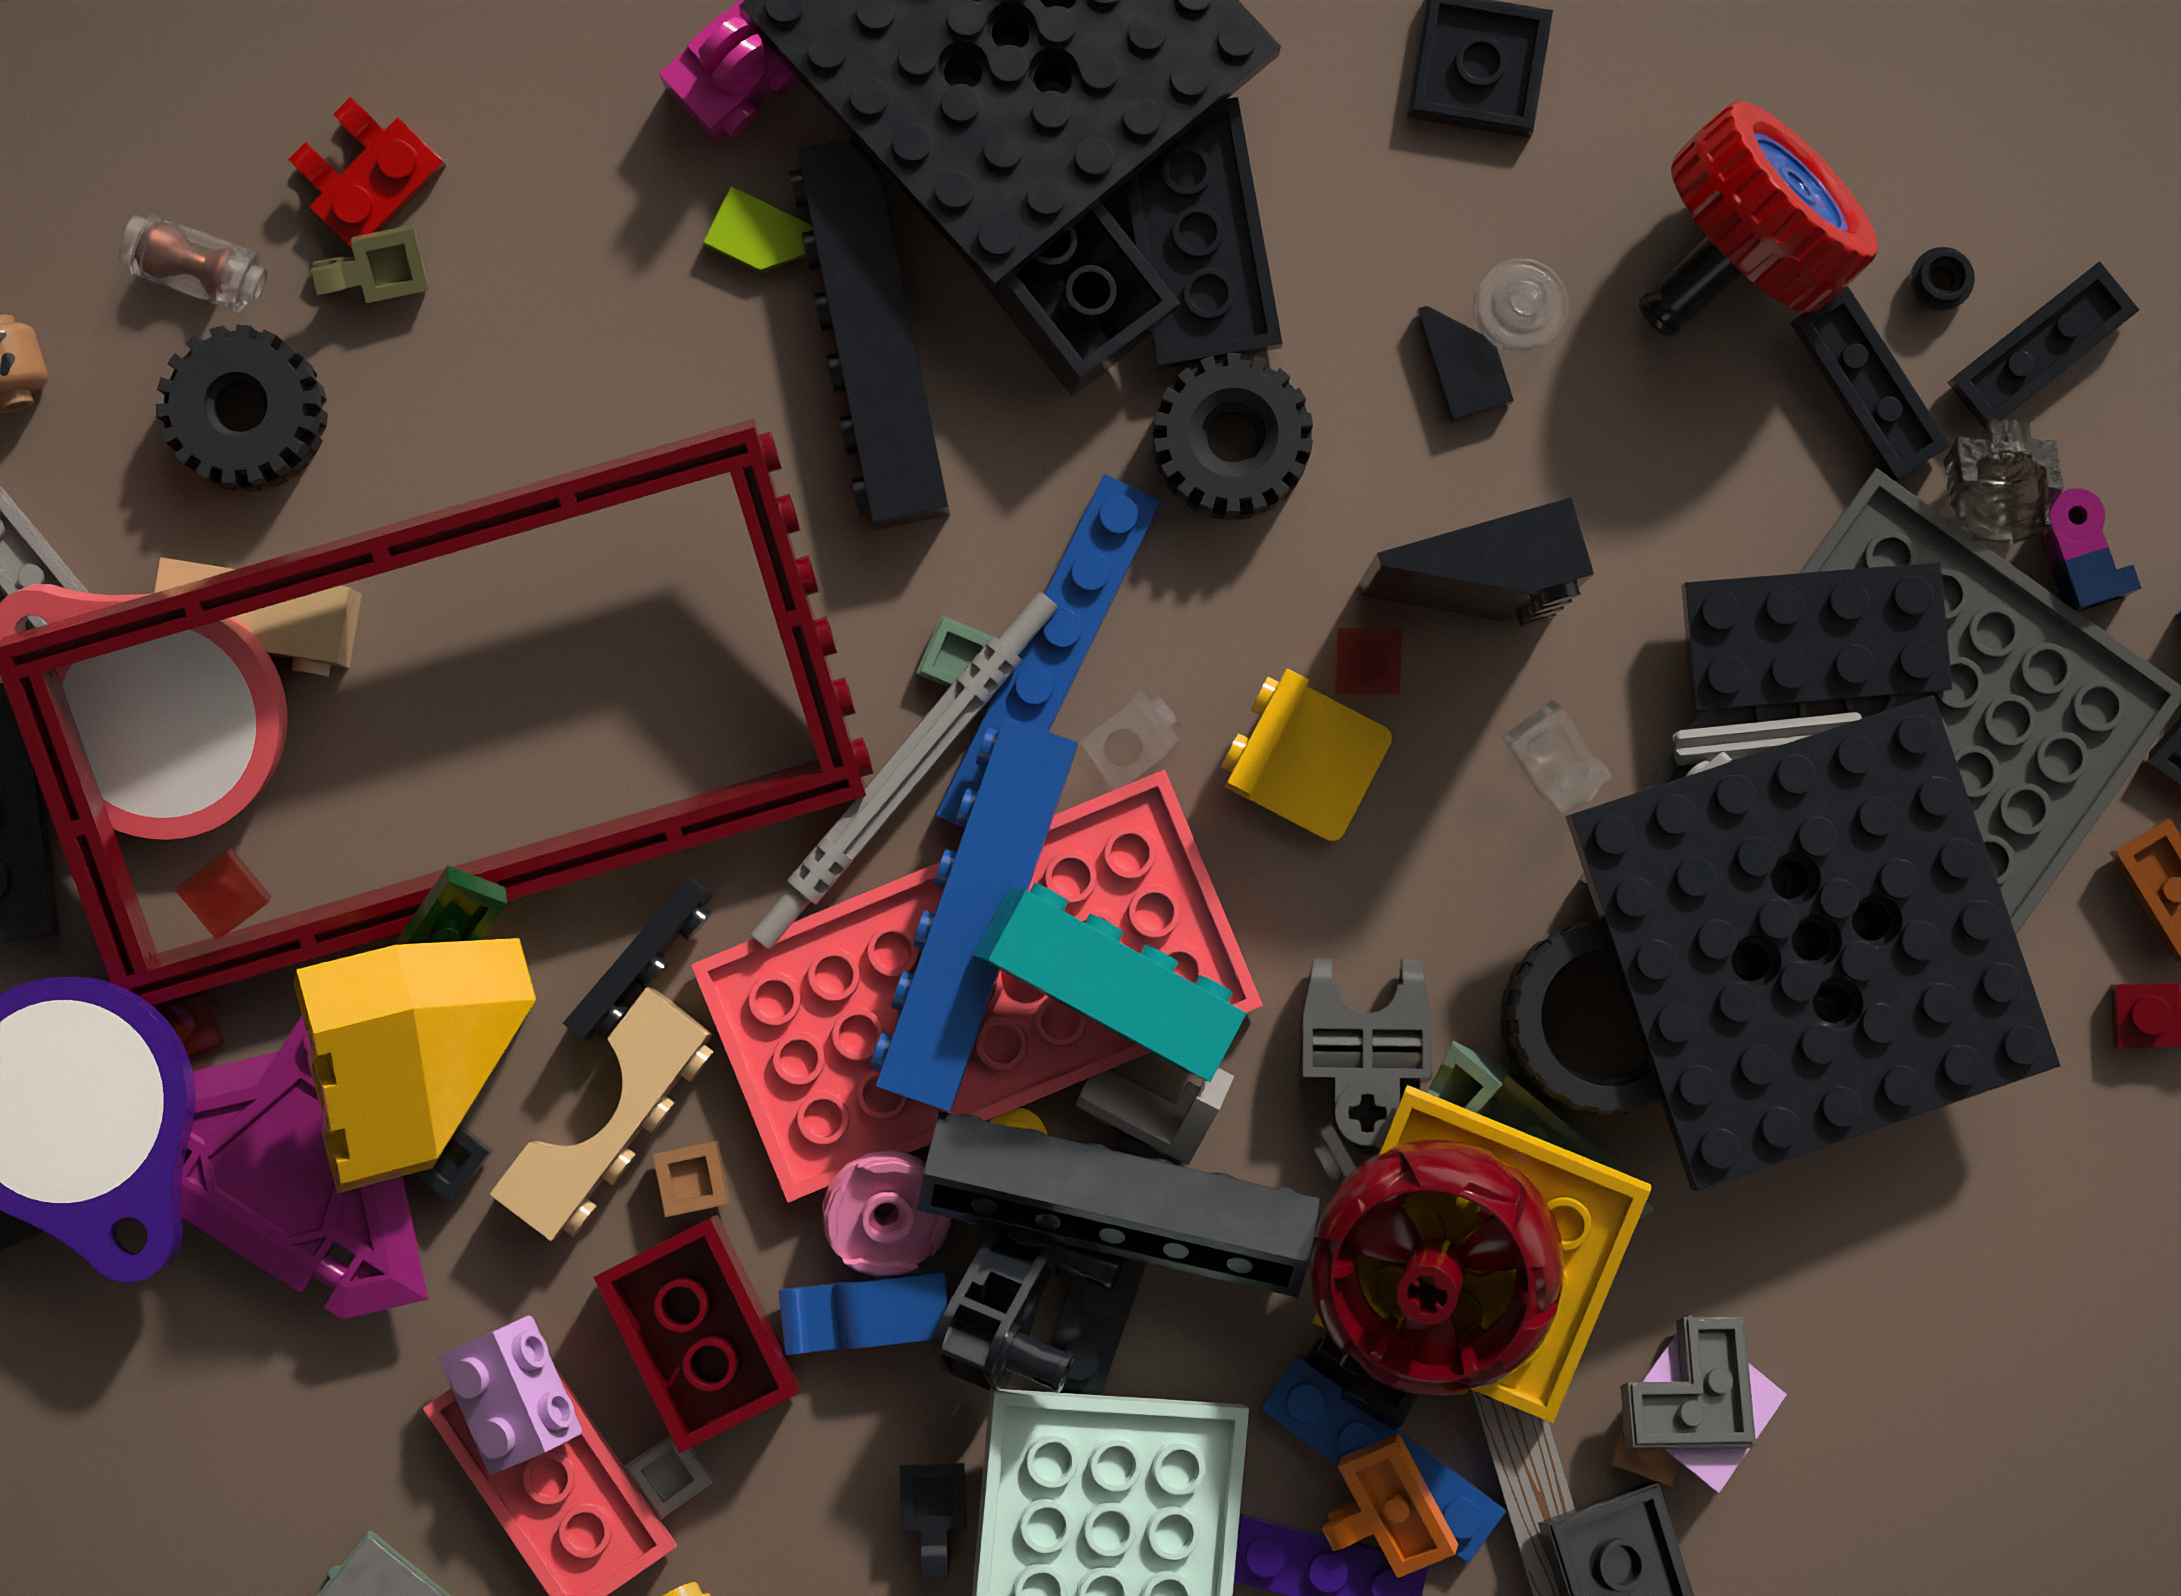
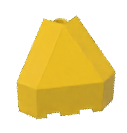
M519 938L393 945L296 969L293 983L310 1043L307 1059L324 1119L321 1135L337 1193L434 1167L536 1001Z

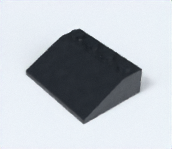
M1569 497L1378 552L1358 585L1361 595L1365 597L1496 621L1517 617L1520 627H1524L1556 617L1557 612L1565 609L1564 605L1572 603V598L1581 595L1579 588L1594 575V571L1572 498Z

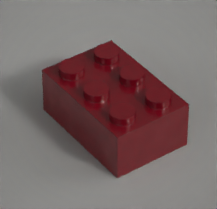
M718 1214L593 1277L679 1454L797 1395L802 1389V1385L787 1355H785L780 1340Z

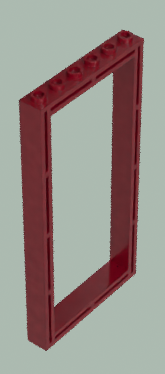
M750 419L3 637L0 640V676L110 982L132 991L151 1005H156L401 933L445 869L157 953L56 668L728 472L731 473L818 760L460 864L453 868L505 887L507 901L866 796L863 777L874 774L864 737L852 740L845 717L856 714L846 678L842 677L834 680L827 656L837 654L838 652L827 616L815 619L808 595L819 593L810 558L808 555L796 558L789 535L801 531L790 493L778 497L771 472L780 470L782 467L771 431L759 435L755 419Z

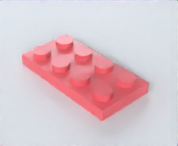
M556 1366L555 1369L566 1394L573 1403L576 1417L582 1428L581 1434L541 1455L493 1475H489L452 1388L422 1408L549 1596H607L676 1548L677 1543L649 1506L624 1469L623 1464Z

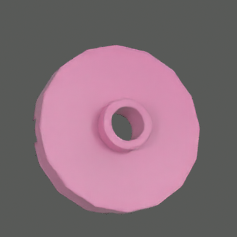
M896 1150L869 1152L847 1163L830 1181L822 1202L823 1229L832 1249L854 1271L878 1278L905 1275L917 1269V1264L924 1261L930 1254L933 1257L943 1246L951 1225V1218L917 1210L926 1163L919 1157ZM883 1203H892L896 1206L893 1213L888 1216H878L874 1212Z

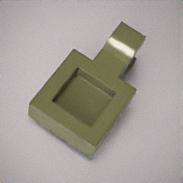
M414 224L352 237L353 257H334L314 261V268H311L317 295L361 285L365 302L371 303L429 290V283Z

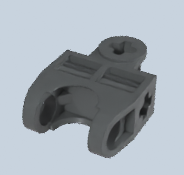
M1313 958L1300 1018V1081L1331 1082V1122L1336 1135L1350 1147L1371 1149L1382 1144L1387 1137L1400 1104V1083H1428L1432 1079V1013L1422 966L1419 959H1401L1399 985H1397L1396 990H1392L1388 1006L1378 1012L1362 1013L1346 1004L1340 994L1339 984H1332L1331 958ZM1313 1049L1359 1050V1052L1313 1051ZM1372 1050L1418 1051V1053L1372 1052ZM1362 1098L1369 1099L1371 1110L1381 1111L1382 1120L1374 1122L1368 1133L1361 1131L1360 1121L1349 1119L1348 1111L1354 1110L1360 1105Z

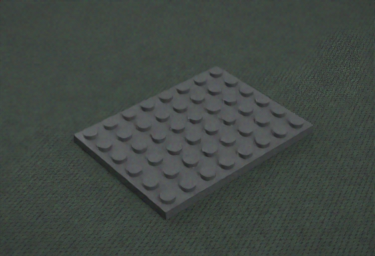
M1876 468L1866 478L1799 573L1941 562L1953 690L1925 694L1699 711L1686 730L1854 712L1861 714L1862 718L1934 695L2015 934H2017L2181 704V685ZM1672 748L1643 790L1683 778L1697 764L1678 765ZM1778 864L1772 872V887L1781 897L1789 898L1795 886L1794 877L1789 869ZM1583 872L1577 881L1589 889ZM1859 906L1853 915V928L1857 935L1862 939L1868 940L1875 928L1874 918L1870 911L1865 907ZM1799 926L1793 934V948L1798 956L1808 960L1815 950V938L1811 931L1803 926ZM1739 946L1733 953L1732 967L1736 975L1747 981L1755 972V957L1744 946ZM1823 987L1820 988L1814 997V1010L1819 1018L1828 1022L1835 1014L1836 1000L1829 990Z

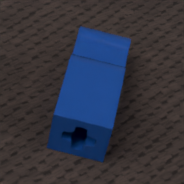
M946 1269L780 1289L778 1292L785 1355L934 1340L939 1323L950 1302Z

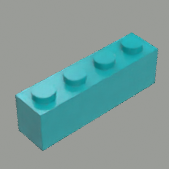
M1034 883L1029 892L1009 886L973 956L1182 1071L1211 1082L1247 1014L1228 1003L1233 994L1231 990L1202 975H1198L1195 983L1188 981L1174 973L1179 963L1174 958L1144 944L1140 953L1119 942L1124 933L1123 930L1093 914H1089L1085 923L1064 912L1069 902L1066 898L1040 884Z

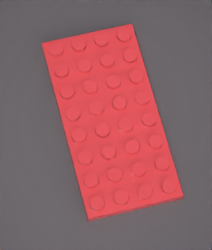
M1165 769L1054 815L1028 892L1034 883L1054 891L1069 901L1064 912L1084 923L1089 914H1093L1124 931L1119 941L1120 943L1138 953L1141 952L1144 944L1167 954L1179 962L1174 973L1192 983H1195L1198 975H1202L1221 984L1233 992L1228 1003L1246 1013L1263 1006ZM940 862L793 922L771 950L754 938L691 964L787 1202L829 1186L830 1181L847 1163L869 1152L896 1150L909 1153L931 1144L939 1111L956 1115H974L986 1121L1150 1052L1000 971L952 1111L948 1112L877 1087L876 1083L880 1073L870 1070L869 1067L881 1033L893 1036L901 1011L891 1008V1004L903 971L914 975L923 950L912 947L922 914L924 910L936 914L944 889L933 886Z

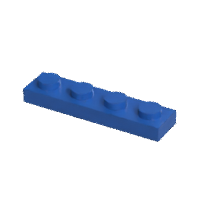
M1297 1355L1262 1402L1260 1409L1337 1466L1342 1456L1399 1433L1458 1543L1455 1554L1469 1563L1505 1514V1508L1400 1430L1389 1428L1340 1397L1343 1391L1342 1387Z

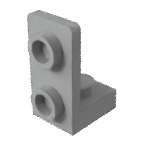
M1218 1068L1211 1082L1203 1080L1200 1087L1188 1081L1175 1105L1128 1079L1107 1070L1087 1079L1076 1101V1106L1091 1114L1100 1123L1114 1126L1145 1142L1157 1153L1171 1156L1189 1166L1220 1110L1235 1076Z

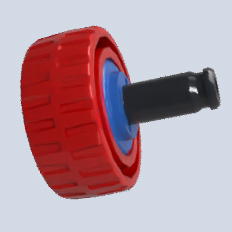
M1737 101L1727 105L1706 123L1673 159L1671 175L1675 188L1687 210L1706 237L1657 282L1652 293H1645L1640 298L1639 308L1644 318L1658 332L1665 336L1675 335L1679 332L1680 325L1683 322L1693 319L1742 273L1758 288L1781 304L1799 312L1810 313L1817 311L1845 289L1875 259L1878 252L1877 236L1870 220L1847 186L1801 137L1762 108L1748 102Z

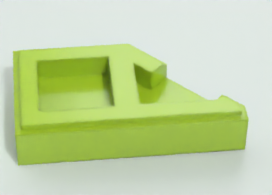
M731 186L703 243L705 247L759 273H764L785 266L786 263L806 257L802 232L813 230V225Z

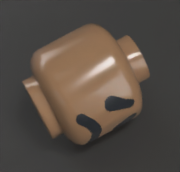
M0 315V414L20 411L33 405L32 394L42 389L48 381L47 368L35 331L27 324L15 322L12 315Z

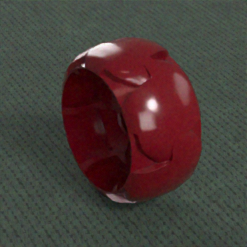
M1421 1140L1394 1146L1386 1153L1378 1155L1371 1160L1367 1159L1356 1167L1335 1190L1315 1230L1309 1263V1280L1312 1298L1319 1318L1334 1344L1344 1355L1350 1354L1370 1377L1393 1389L1414 1395L1445 1397L1465 1394L1470 1388L1495 1384L1519 1369L1536 1352L1548 1334L1556 1316L1563 1288L1564 1250L1555 1217L1542 1194L1524 1174L1497 1160L1492 1152L1477 1146L1449 1140ZM1416 1194H1450L1478 1205L1476 1215L1481 1217L1483 1221L1467 1235L1458 1247L1454 1243L1442 1238H1430L1422 1241L1414 1223L1401 1205L1405 1204L1408 1196ZM1361 1253L1386 1261L1406 1264L1397 1288V1301L1401 1310L1406 1315L1400 1329L1397 1328L1398 1318L1391 1313L1382 1318L1368 1303L1358 1274V1259ZM1467 1269L1481 1271H1509L1516 1269L1512 1298L1499 1319L1486 1330L1481 1325L1469 1329L1466 1339L1459 1340L1452 1313L1456 1307ZM1422 1277H1435V1285L1428 1284Z

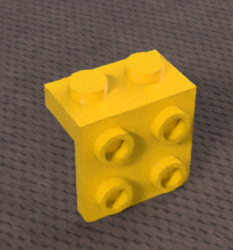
M1287 668L1280 682L1267 677L1250 710L1261 716L1250 739L1238 733L1225 757L1221 768L1232 773L1225 788L1327 841L1334 842L1344 835L1392 742V734L1385 726L1308 687L1309 679Z

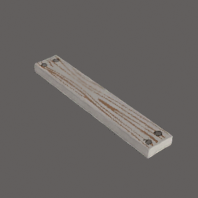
M1470 1389L1532 1596H1560L1538 1522L1574 1510L1575 1508L1549 1422Z

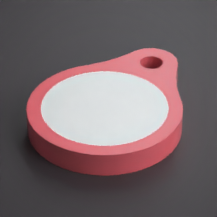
M33 584L11 593L0 602V640L3 637L26 631L25 623L29 615L43 618L50 624L150 594L102 595L69 590L52 584ZM235 617L56 668L113 829L119 832L147 839L170 840L196 836L213 830L229 821L249 805L265 788L276 771L286 742L288 726L284 688L276 666L268 652H265L256 637Z

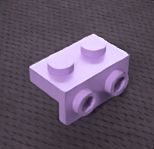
M528 1315L438 1356L489 1475L541 1455L581 1434L582 1428L576 1417L573 1403L566 1394L549 1355L547 1344L541 1336L532 1316Z

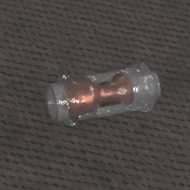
M154 214L149 216L148 219L138 215L133 216L123 233L119 246L118 260L120 263L130 266L133 275L238 313L243 310L247 303L255 305L259 301L267 280L268 272L267 269L260 267L261 257L258 252ZM189 241L215 251L209 253L200 252ZM183 274L192 275L201 282L202 286L177 276Z

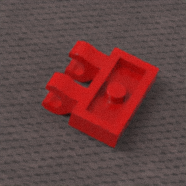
M350 96L333 115L366 149L340 175L307 142L288 160L321 192L309 207L352 249V237L382 231L443 170L446 164L399 117L384 130Z

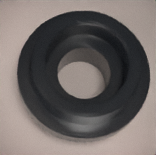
M1936 247L1926 251L1915 261L1910 273V286L1915 298L1925 307L1936 311H1947L1961 305L1970 296L1975 283L1974 270L1968 258L1960 251L1950 247ZM1942 270L1949 275L1951 286L1948 290H1939L1933 286L1931 282L1932 271Z

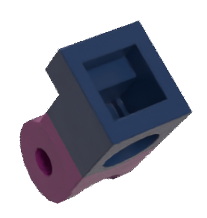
M2083 488L2067 489L2046 503L2040 511L2038 518L2039 534L2061 599L2077 612L2127 597L2142 589L2134 565L2116 569L2105 534L2102 531L2106 518L2104 505L2098 496L2090 490Z

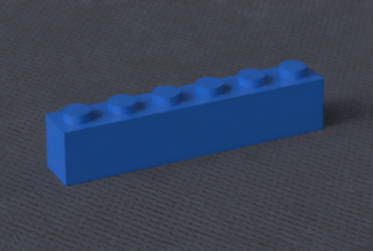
M1004 717L999 731L988 727L976 760V764L987 767L979 791L966 789L955 820V825L965 828L957 853L948 849L945 850L933 886L944 889L936 914L924 910L913 940L912 947L923 950L914 975L903 971L892 1000L891 1008L901 1011L893 1036L881 1033L869 1069L880 1073L876 1083L877 1087L948 1112L952 1111L1000 973L999 969L973 956L1009 886L1027 891L1030 887L1078 748V742Z

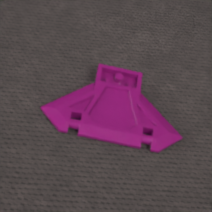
M302 1016L279 1052L192 1071L196 1099L194 1122L187 1147L192 1153L186 1160L182 1172L181 1217L300 1293H303L314 1277L334 1290L324 1308L341 1319L429 1299L403 1176L341 1193L336 1191L321 1135L324 1119L307 1059L310 1043ZM335 1243L356 1255L348 1268L328 1256Z

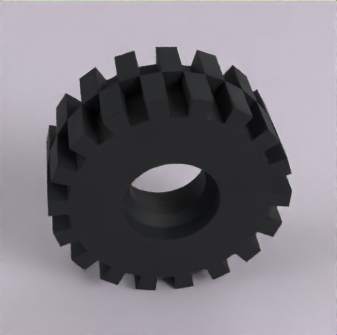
M236 324V331H229L222 325L209 329L212 337L204 341L195 335L185 342L190 351L183 358L176 353L173 354L167 365L172 367L174 371L170 379L160 377L157 390L164 394V404L155 405L156 417L165 424L166 429L160 431L165 443L175 450L174 456L183 465L207 481H212L222 488L235 491V487H241L248 492L262 491V484L270 483L277 487L288 482L284 475L292 469L300 473L309 464L303 458L310 449L318 452L323 441L317 436L319 426L327 427L328 413L322 409L321 401L327 400L324 387L315 378L318 374L312 365L290 344L265 329L263 332H258L250 325ZM236 384L255 386L262 393L265 401V412L261 421L254 428L244 432L228 430L222 425L217 414V404L220 396L226 389Z
M1227 353L1226 359L1214 360V356H1210L1200 360L1198 367L1192 370L1187 367L1177 376L1175 384L1171 388L1168 386L1163 394L1160 407L1156 411L1153 429L1155 463L1159 474H1163L1167 481V488L1175 497L1180 495L1187 501L1186 506L1197 513L1199 509L1212 513L1211 518L1224 520L1225 516H1238V520L1251 518L1255 512L1263 510L1265 513L1276 507L1278 501L1284 496L1288 497L1295 489L1300 477L1304 473L1313 445L1311 412L1307 413L1305 407L1306 398L1300 387L1295 390L1289 383L1290 376L1281 368L1276 372L1267 367L1268 360L1254 356L1253 361L1240 359L1241 353ZM1223 415H1241L1248 419L1256 430V448L1249 457L1242 461H1223L1216 457L1209 448L1207 441L1208 430L1211 424Z

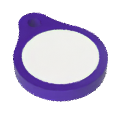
M86 977L39 979L21 984L0 994V1210L53 1235L81 1255L97 1272L111 1280L129 1283L158 1275L173 1263L181 1249L183 1235L181 1217L182 1172L194 1122L196 1099L194 1075L184 1045L167 1019L145 999L114 983ZM126 1217L139 1220L146 1228L148 1235L147 1243L139 1253H132L126 1250L115 1238L118 1224Z

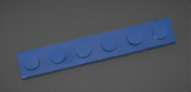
M1106 474L1103 475L1045 592V595L1059 608L1018 655L1022 662L997 690L936 814L937 817L955 825L957 813L966 789L979 791L987 767L976 764V760L988 727L999 731L1004 717L1047 732L1050 731L1161 505L1160 500Z

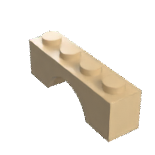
M646 987L608 1037V1041L618 1057L622 1072L621 1098L611 1120L598 1134L577 1145L563 1146L542 1141L529 1142L491 1191L490 1195L550 1241L560 1238L564 1231L574 1237L597 1208L589 1199L602 1181L606 1180L611 1185H614L635 1158L636 1154L628 1149L633 1140L643 1128L652 1134L669 1114L675 1103L667 1096L680 1078L684 1077L691 1083L707 1064L714 1051L708 1048L706 1044L714 1033L655 988Z

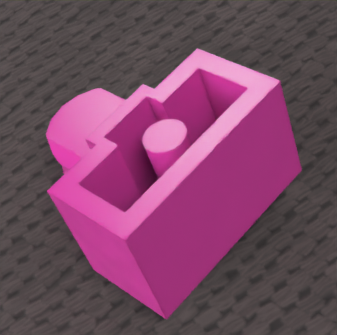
M745 0L737 1L728 11L719 14L686 45L687 48L658 73L665 89L715 143L727 133L731 137H736L742 133L758 116L759 111L755 107L773 91L781 95L799 81L792 71L740 16L739 5Z

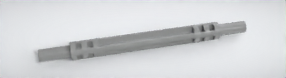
M1039 591L999 639L992 636L865 787L866 796L857 798L852 802L788 878L787 881L791 886L750 933L756 940L771 950L810 902L815 905L818 904L1022 662L1018 655L1059 608L1051 599Z

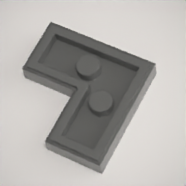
M1683 1317L1677 1320L1676 1328L1681 1382H1627L1620 1386L1626 1451L1748 1449L1756 1446L1745 1318Z

